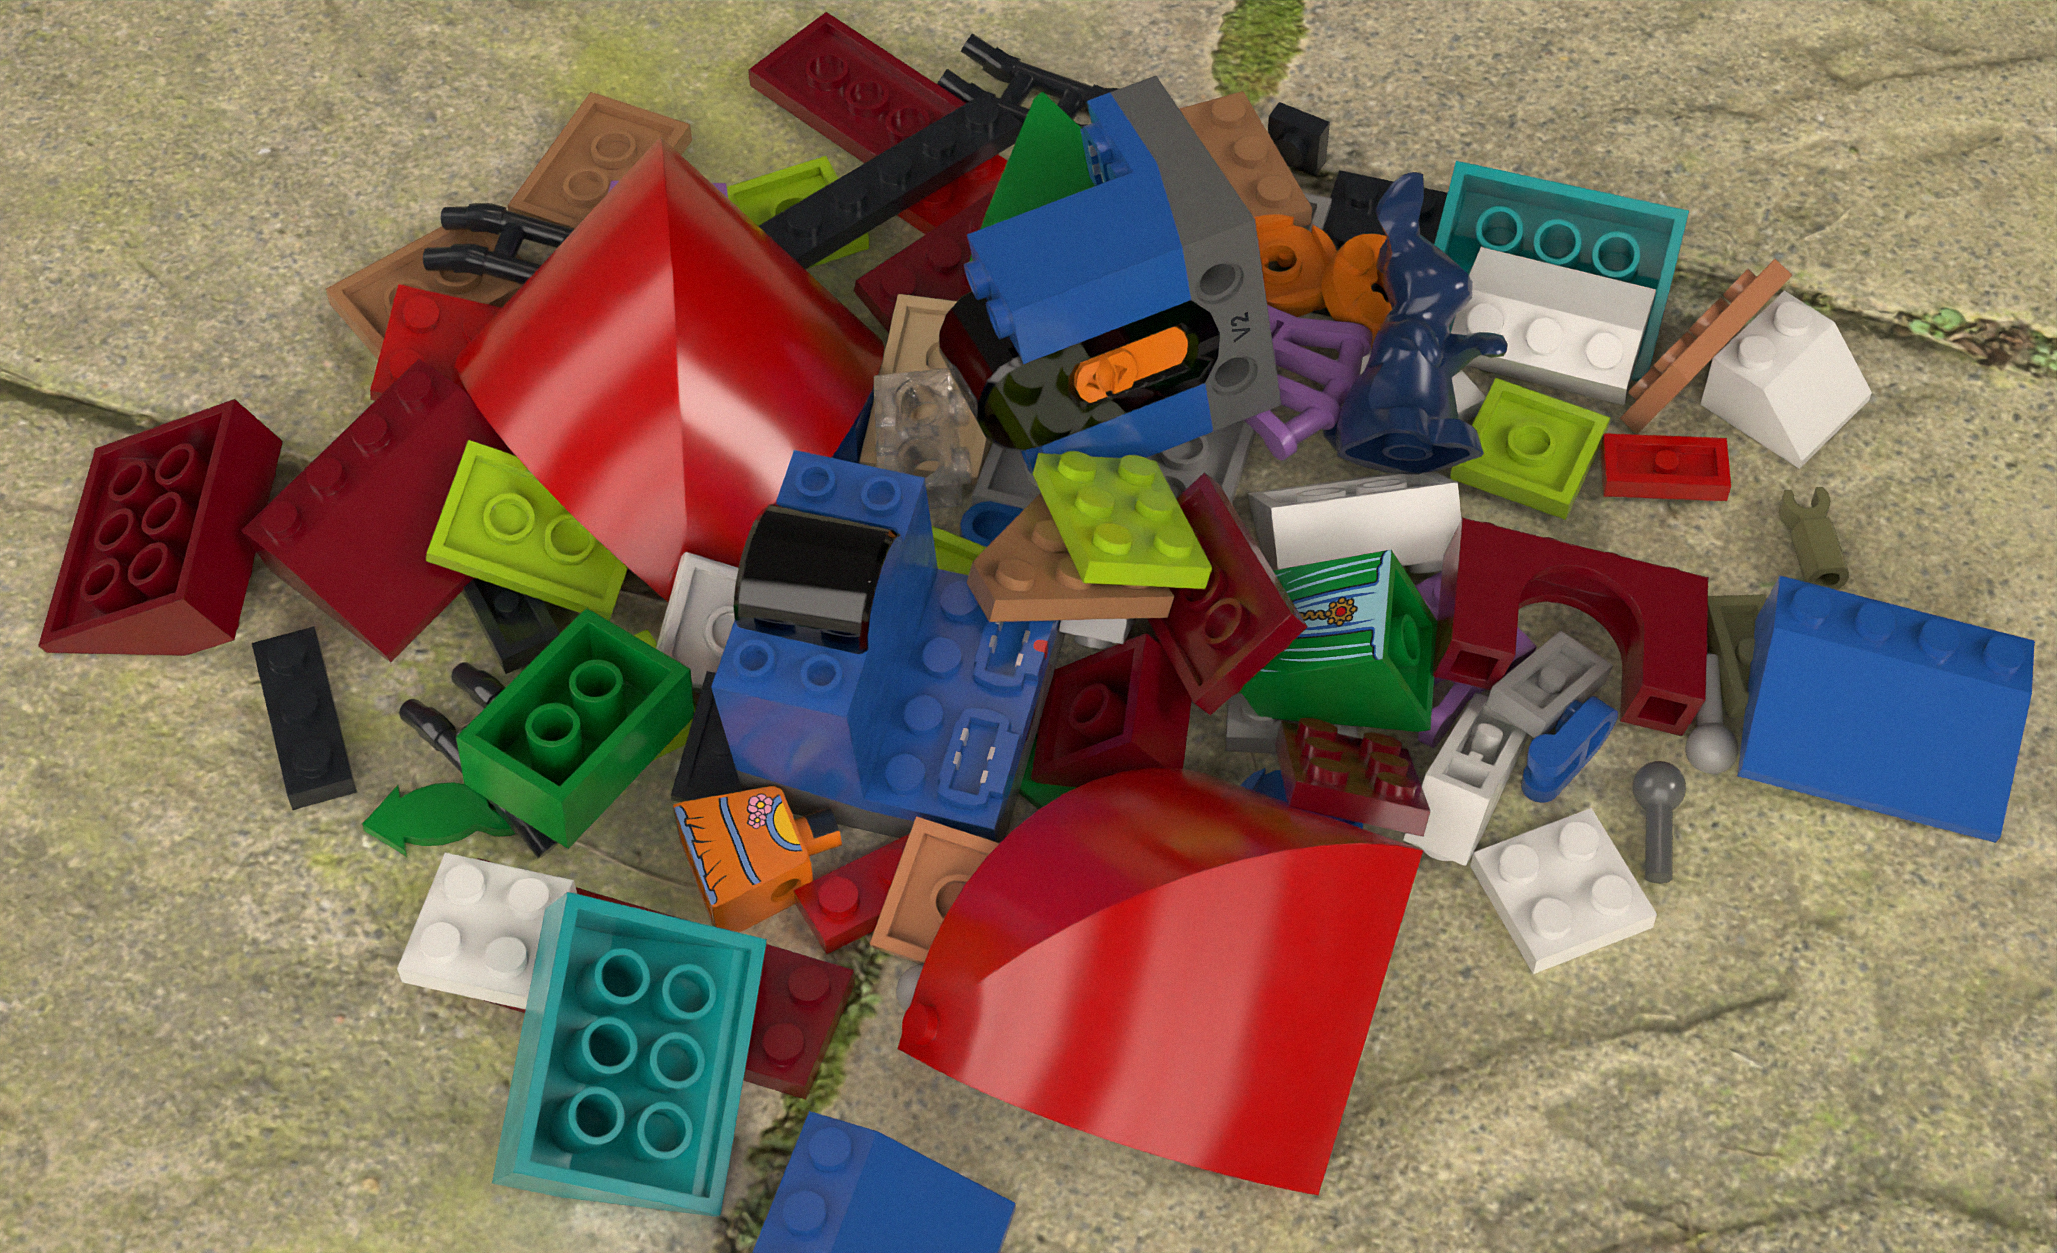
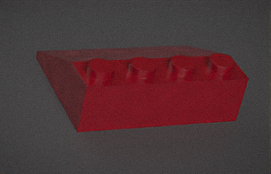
M418 359L259 512L241 532L272 573L391 663L464 590L463 587L475 579V577L426 561L428 548L468 440L512 455L515 454L489 424L468 393L427 363Z
M236 399L95 448L38 647L46 653L186 656L234 641L240 624L242 607L256 554L255 549L241 530L268 505L283 441Z

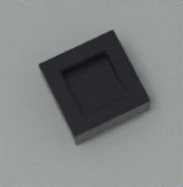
M1279 102L1269 115L1267 132L1287 166L1316 176L1326 163L1330 122Z

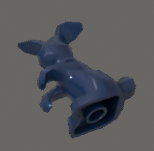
M1411 172L1399 177L1390 185L1378 203L1376 215L1387 235V239L1380 248L1376 267L1377 270L1383 273V287L1392 310L1387 314L1374 339L1371 355L1365 370L1353 383L1345 397L1338 422L1330 430H1323V436L1337 451L1338 457L1370 469L1386 473L1410 475L1448 469L1481 457L1484 454L1477 430L1458 419L1452 377L1478 356L1483 355L1489 358L1502 357L1507 352L1508 347L1504 336L1496 333L1477 332L1468 335L1450 333L1449 326L1454 317L1472 299L1473 281L1455 261L1420 235L1419 216L1424 199V178L1420 172Z

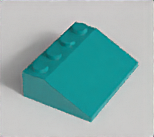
M1456 161L1434 245L1455 261L1468 275L1472 270L1480 248L1483 247L1656 289L1632 380L1638 382L1651 367L1689 210ZM1455 317L1449 326L1450 333L1453 328Z
M566 892L549 905L544 912L492 1184L561 1198L713 1217L720 1216L767 939L571 892Z

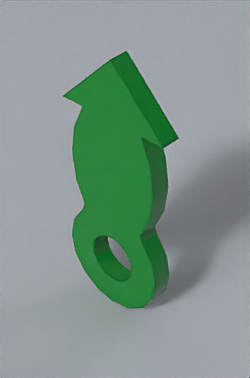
M455 782L435 783L413 790L401 797L400 788L397 785L362 823L365 832L406 857V843L419 846L446 845L460 841L476 831L495 837L515 835V832L497 812L489 808L490 802L484 796L465 784Z

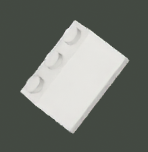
M1481 247L1469 274L1473 281L1472 299L1456 314L1451 333L1462 335L1477 332L1496 333L1504 336L1508 347L1507 352L1502 357L1489 358L1480 355L1466 366L1625 405L1656 289Z
M1436 472L1418 475L1390 473L1248 493L1249 505L1261 551L1272 570L1392 549L1402 566L1409 565V572L1411 573L1441 571L1443 555L1461 521L1458 482Z

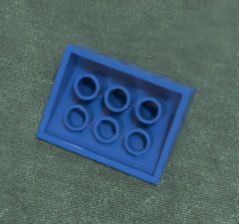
M1780 575L1755 621L1754 652L1750 664L1747 689L1749 697L1748 704L1745 707L1737 776L1996 843L2002 834L2032 696L2035 640Z
M809 1111L752 1253H1000L1016 1210V1203L878 1131Z

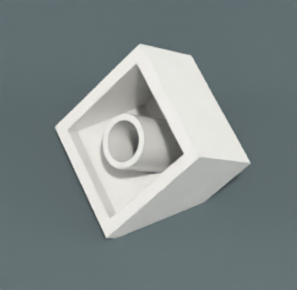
M1784 291L1713 357L1700 405L1800 469L1870 400L1872 392L1835 322Z

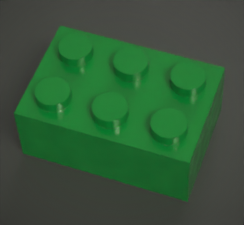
M585 608L456 736L464 784L569 849L693 719L694 705L691 669L592 610Z

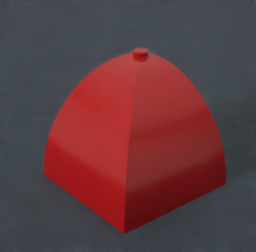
M660 136L455 358V365L466 391L478 409L525 467L600 543L669 603L681 556L685 552L741 569L776 530L772 511L793 451L797 450L830 458L833 456L857 419L874 387L883 362L884 345L883 341Z
M1145 768L1119 772L1093 780L1064 793L1022 822L984 859L966 882L947 912L929 949L911 1005L903 1017L902 1035L897 1049L978 1091L1094 1136L1219 1174L1319 1196L1423 850L1319 813L1289 807L1288 802L1206 773L1180 768Z

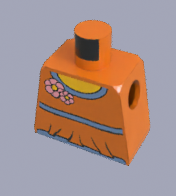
M776 786L684 801L673 805L680 843L711 924L717 928L740 933L795 904L793 890L813 881L812 865L809 856L842 846L840 831L830 808L794 819L782 789Z

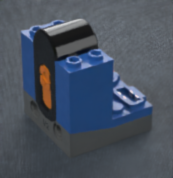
M1156 75L1087 101L1091 124L1084 126L1080 131L1089 177L1094 183V187L967 234L973 261L965 263L964 269L972 291L962 296L947 312L939 331V352L984 436L1000 448L1020 451L1031 475L1033 474L1038 453L1062 455L1068 451H1077L1092 457L1122 458L1126 455H1138L1147 458L1281 406L1255 218Z
M794 450L776 502L769 504L760 511L746 539L735 584L733 604L735 620L711 688L742 791L776 786L782 789L792 814L805 816L830 808L839 825L895 838H901L909 834L917 816L1001 843L1007 835L1066 633L1059 632L1061 620L989 622L967 585L969 576L938 569L924 477Z

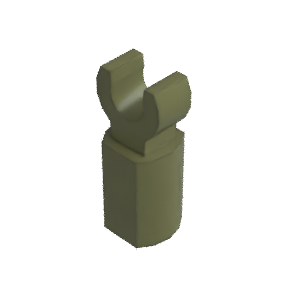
M1816 487L1811 501L1812 508H1804L1796 503L1792 490H1784L1778 513L1781 521L1792 529L1791 540L1804 582L1835 590L1840 589L1848 581L1849 571L1834 524L1829 517L1826 518L1831 502L1829 493L1824 487Z

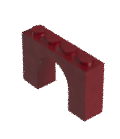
M1462 517L1443 555L1433 677L1491 690L1504 677L1516 655L1519 609L1530 604L1542 602L1564 604L1588 614L1599 622L1611 635L1619 649L1622 660L1620 722L1683 736L1706 701L1709 577L1681 571L1674 567H1664L1623 557L1613 552H1602L1561 542L1551 537H1541L1500 527L1493 523L1479 522Z

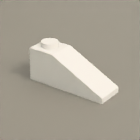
M1477 692L1469 702L1424 778L1422 789L1431 811L1424 837L1405 833L1403 839L1405 842L1420 847L1424 853L1432 858L1441 861H1454L1464 866L1467 865L1483 836L1529 735L1487 707L1485 704L1488 697Z

